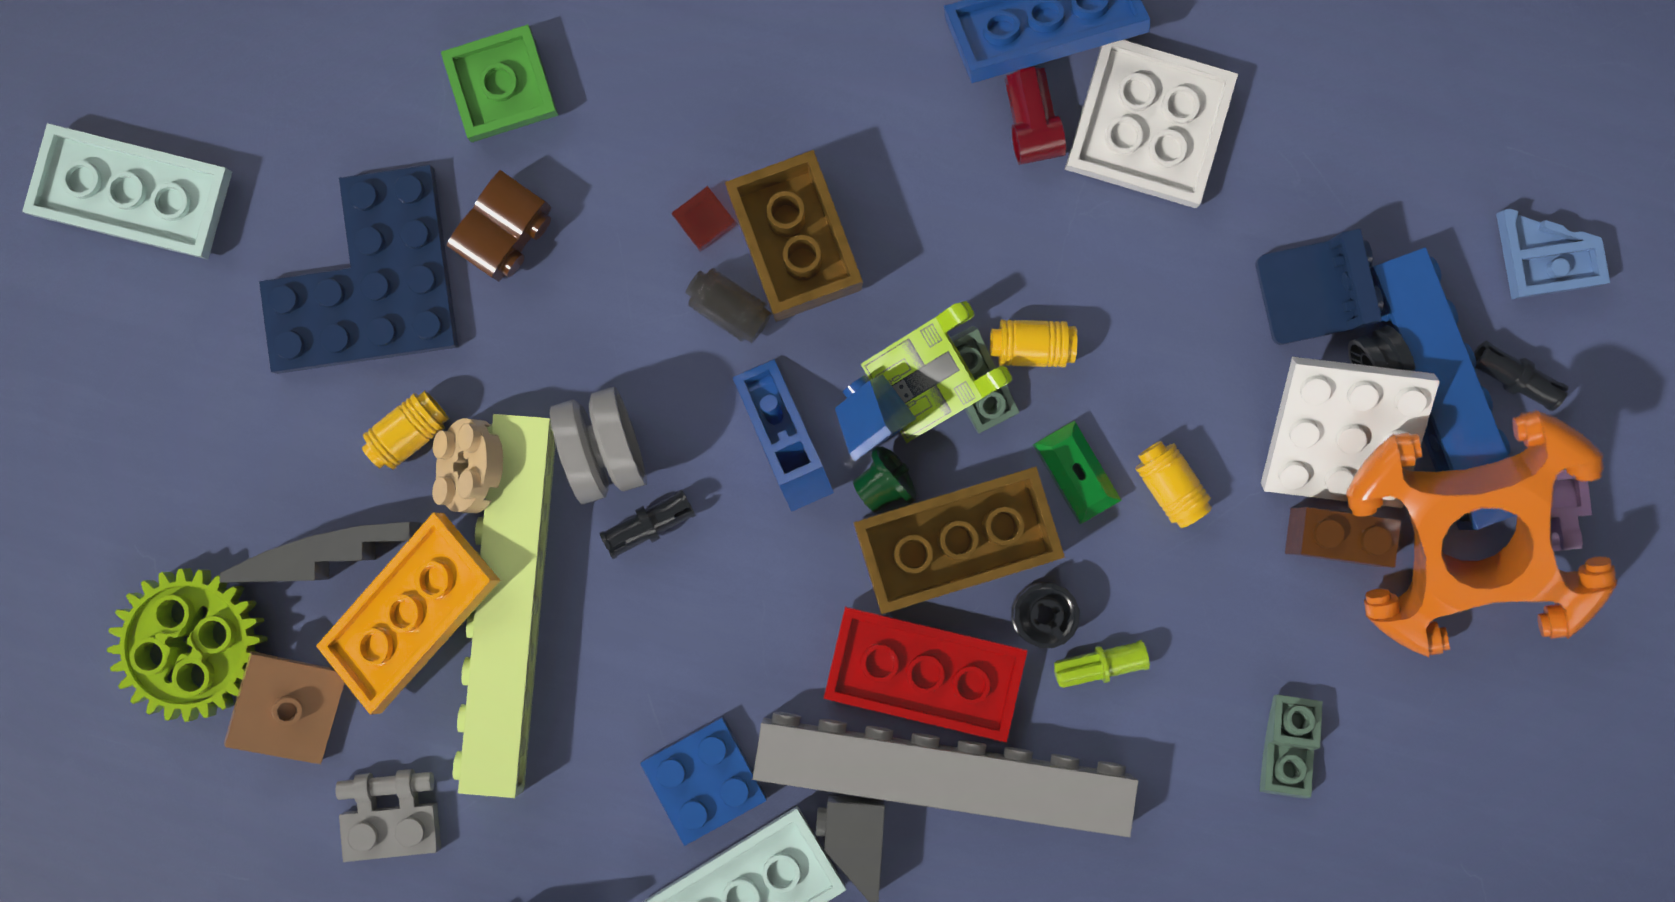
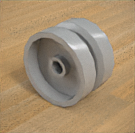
M613 386L591 393L589 400L591 421L584 407L574 399L550 406V420L557 451L570 486L580 504L584 505L607 497L609 490L607 471L614 485L623 492L647 485V477L639 444L625 404L616 387Z

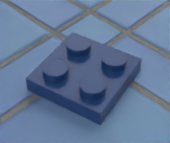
M724 716L640 762L643 771L684 846L767 801V796L759 781L753 780L754 772Z

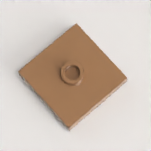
M250 651L225 737L224 747L321 765L345 682L334 668Z

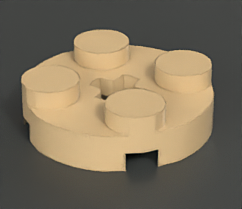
M468 418L459 419L450 426L448 431H439L433 441V453L437 458L436 481L432 489L433 499L436 504L446 505L453 512L474 514L486 509L492 501L484 500V498L487 496L489 488H498L501 481L503 450L499 436L489 433L487 427L491 425L487 421Z

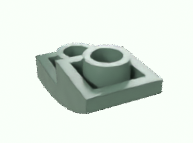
M972 326L950 337L975 380L996 368L978 328ZM1007 385L965 409L975 430L979 434L1020 413Z
M1277 694L1273 696L1265 736L1259 792L1304 799L1311 797L1314 750L1320 748L1323 701Z

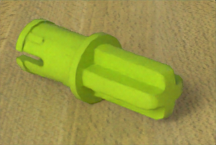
M1142 640L1104 650L1101 646L1095 647V652L1057 660L1054 663L1056 681L1063 688L1102 679L1103 683L1110 682V677L1143 669L1148 670L1150 668L1148 652Z

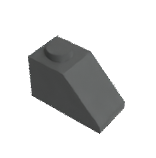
M828 795L827 808L818 807L816 836H825V852L869 902H879L885 811L884 800L868 797Z

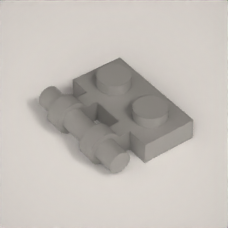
M414 769L398 770L396 775L373 777L372 773L355 775L354 780L337 781L335 788L337 799H355L357 802V811L343 812L339 815L343 862L437 853L441 850L437 802L419 804L418 792L432 791L434 789L433 773H415ZM397 794L400 806L377 808L376 796Z

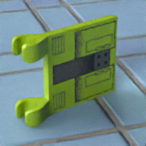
M967 301L955 303L935 318L861 363L869 380L883 374L916 417L915 420L900 430L906 443L1012 381V375L1006 366L995 368L975 380L947 333L974 317V311Z

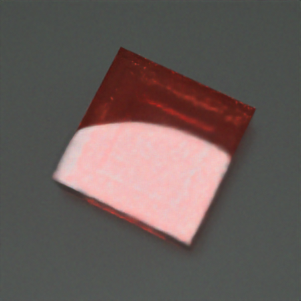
M708 186L671 213L700 252L736 225L734 219Z

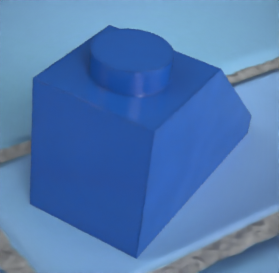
M883 374L870 381L865 375L854 381L842 391L847 399L835 407L849 454L854 461L884 444L916 419Z

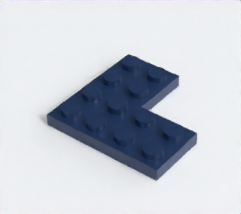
M431 165L339 178L351 268L259 281L270 370L272 373L281 374L459 348L435 170Z

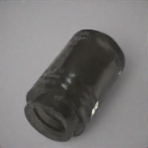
M711 268L707 273L700 270L691 280L685 292L690 296L688 307L698 311L700 315L724 331H727L740 342L746 339L753 343L764 330L772 316V312L766 309L767 303L756 298L755 295H752L748 290L727 276L722 275L715 268Z

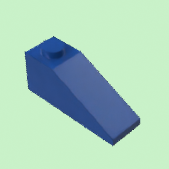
M775 359L732 377L791 512L833 494V489Z

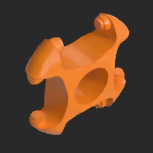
M1535 410L1533 412L1521 413L1518 417H1513L1515 438L1517 441H1523L1525 446L1528 447L1520 454L1495 463L1466 470L1422 472L1409 471L1403 468L1415 466V458L1422 457L1418 434H1410L1409 432L1392 434L1364 461L1351 481L1346 494L1349 508L1355 516L1362 517L1375 514L1377 508L1383 505V497L1388 496L1399 499L1407 507L1414 530L1413 576L1408 590L1401 596L1381 588L1366 592V598L1364 599L1366 617L1391 639L1411 651L1426 657L1443 654V651L1450 650L1446 627L1439 628L1437 621L1431 622L1432 620L1494 602L1552 601L1555 602L1554 605L1544 606V613L1537 615L1541 636L1550 637L1551 639L1562 637L1569 639L1598 614L1617 586L1615 566L1610 558L1592 557L1587 559L1585 564L1578 568V571L1565 572L1559 570L1550 542V512L1553 485L1561 471L1566 469L1567 474L1575 476V479L1578 481H1594L1602 477L1601 472L1604 470L1603 454L1589 439L1556 417ZM1481 508H1500L1517 515L1514 535L1508 545L1494 556L1479 561L1456 559L1442 551V541L1449 527L1466 513Z

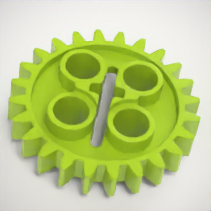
M191 568L178 569L176 577L172 572L159 573V583L154 580L142 581L141 586L144 594L136 592L126 595L133 608L116 609L115 614L124 621L123 626L109 628L108 631L120 638V644L107 648V652L120 654L121 661L110 667L111 672L125 671L127 675L118 685L119 689L134 686L136 691L130 702L135 704L148 699L146 713L149 715L159 713L164 708V718L167 721L177 719L181 713L184 722L198 719L199 712L205 719L217 715V706L222 710L232 708L234 702L231 694L238 696L250 651L256 652V644L268 641L266 636L254 634L253 628L264 622V618H250L248 614L257 604L256 601L240 602L239 598L244 591V587L233 586L226 590L228 582H220V575L211 581V571L208 569L198 570L194 575ZM176 601L184 608L185 615L180 624L174 621L171 612ZM205 606L208 608V613L206 617L202 619L204 614L203 607ZM217 622H220L226 629L227 636L222 645L215 642L213 638V628ZM185 636H189L187 643L183 642ZM154 644L158 645L162 651V661L159 666H156L150 658L151 647ZM189 646L193 647L192 651L187 653ZM195 664L201 667L204 672L205 679L201 687L195 685L191 678L192 668ZM173 670L172 682H169L167 677L170 671Z

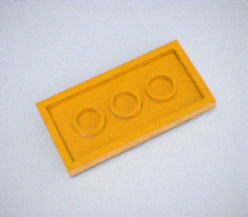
M433 512L316 647L370 715L380 714L501 580L444 513Z

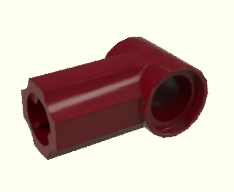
M1029 67L1006 75V89L1014 122L1011 128L1012 142L1018 164L1022 165L1065 156L1066 140L1064 128L1060 117L1054 114L1045 68Z

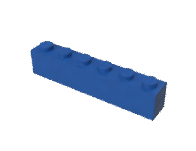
M1426 247L1371 267L1373 284L1380 288L1384 303L1383 311L1380 312L1382 320L1377 322L1379 328L1389 325L1402 336L1408 345L1416 369L1411 371L1433 373L1440 381L1423 436L1436 472L1466 470L1509 458L1511 452L1509 441L1504 432L1497 428L1491 413L1493 410L1492 398L1488 390L1480 385L1474 370L1476 367L1475 355L1471 347L1463 342L1457 327L1459 323L1458 312L1454 304L1445 297L1440 284L1442 274L1437 261L1429 256ZM1481 508L1464 514L1456 520L1459 530H1479L1516 515L1500 508Z

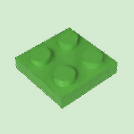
M529 24L441 51L463 126L471 143L558 116V111Z

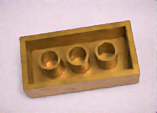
M1037 467L853 523L882 614L1065 558Z

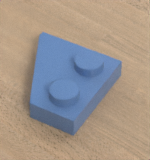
M1505 209L1496 213L1511 300L1598 287L1610 283L1602 237L1583 231L1571 232L1564 225L1548 220L1542 222L1518 215L1519 211L1513 209Z

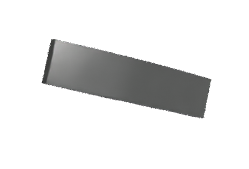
M421 522L363 525L312 535L264 551L221 572L220 582L330 579L329 561L376 560L375 542L409 541L421 527Z

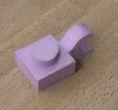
M1563 470L1557 475L1553 485L1550 512V542L1553 551L1582 549V534L1578 517L1592 515L1588 481H1578L1575 479V476L1567 474L1566 470Z

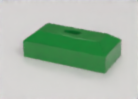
M1075 420L1033 444L1079 524L1086 522L1122 501ZM1074 464H1078L1084 473L1083 480L1078 479L1073 470Z

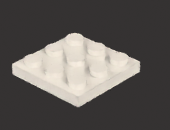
M1125 40L1101 46L1065 170L1197 208L1201 204L1238 74Z
M1292 357L1261 480L1263 490L1265 492L1348 501L1346 491L1355 474L1371 453L1392 434L1417 433L1420 444L1422 443L1440 381L1433 373ZM1415 466L1403 468L1409 471H1413ZM1388 496L1383 497L1382 506L1402 508L1403 503L1397 498Z

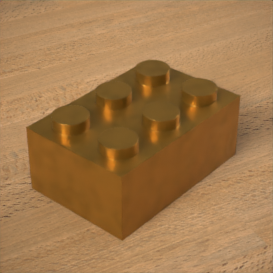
M814 150L725 182L731 203L776 322L862 291L863 281Z

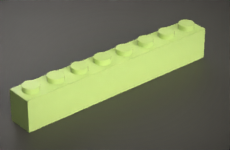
M493 414V423L487 429L490 434L498 435L501 441L503 471L498 488L490 487L485 497V500L492 501L484 509V517H478L475 543L476 545H481V558L501 581L468 616L466 622L467 638H472L471 657L464 659L462 667V684L468 685L466 704H461L458 712L457 730L463 733L462 751H457L455 754L453 779L459 780V794L516 798L524 791L556 443L550 418Z

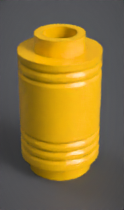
M1001 320L999 329H991L990 356L998 357L999 366L1066 367L1067 363H1075L1077 355L1076 326H1068L1067 321Z
M424 390L420 395L413 393L410 398L403 401L401 405H398L373 425L372 428L368 429V432L363 434L366 444L362 447V450L378 468H382L386 464L394 470L429 442L430 439L434 438L439 431L444 430L445 426L443 424L449 417L427 391Z
M1159 441L1138 455L1141 463L1136 466L1135 470L1139 472V476L1142 477L1143 482L1160 507H1162L1171 523L1177 522L1180 528H1184L1195 523L1211 511L1212 507L1208 503L1211 497L1206 493L1203 485L1200 484L1199 479L1179 449H1177L1175 443L1165 447L1163 442Z

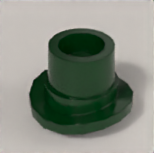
M883 446L874 449L871 453L873 463L870 465V468L853 480L854 488L861 500L873 512H878L902 497L909 504L913 503L916 500V493L908 473L909 467L902 463L900 458L890 449Z

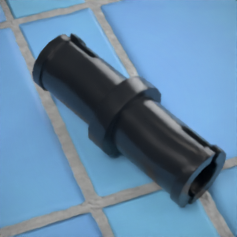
M1489 341L1482 342L1474 351L1476 367L1474 369H1478L1503 383L1504 390L1511 394L1521 393L1543 405L1549 411L1556 410L1564 402L1568 394L1566 391L1569 387L1535 369L1534 362L1529 359H1517L1495 347Z
M680 490L677 494L648 509H645L644 506L636 509L635 516L599 534L606 549L609 550L612 559H615L618 555L649 539L652 543L661 539L660 533L696 515L683 490Z

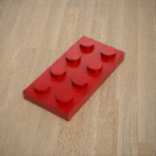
M845 606L823 699L1007 743L1028 650Z

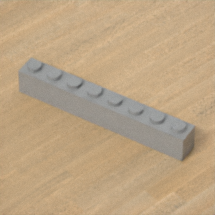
M773 712L772 719L763 718L761 722L753 780L1123 837L1131 836L1138 780L1130 773H1125L1126 766L1122 764L1098 761L1097 768L1079 766V758L1060 754H1051V761L1032 759L1033 752L1030 750L1014 747H1005L1004 754L986 752V744L968 740H959L958 747L939 744L940 737L922 733H912L911 740L893 737V730L876 726H866L865 733L846 730L847 723L830 719H819L818 726L800 723L801 716L784 712Z

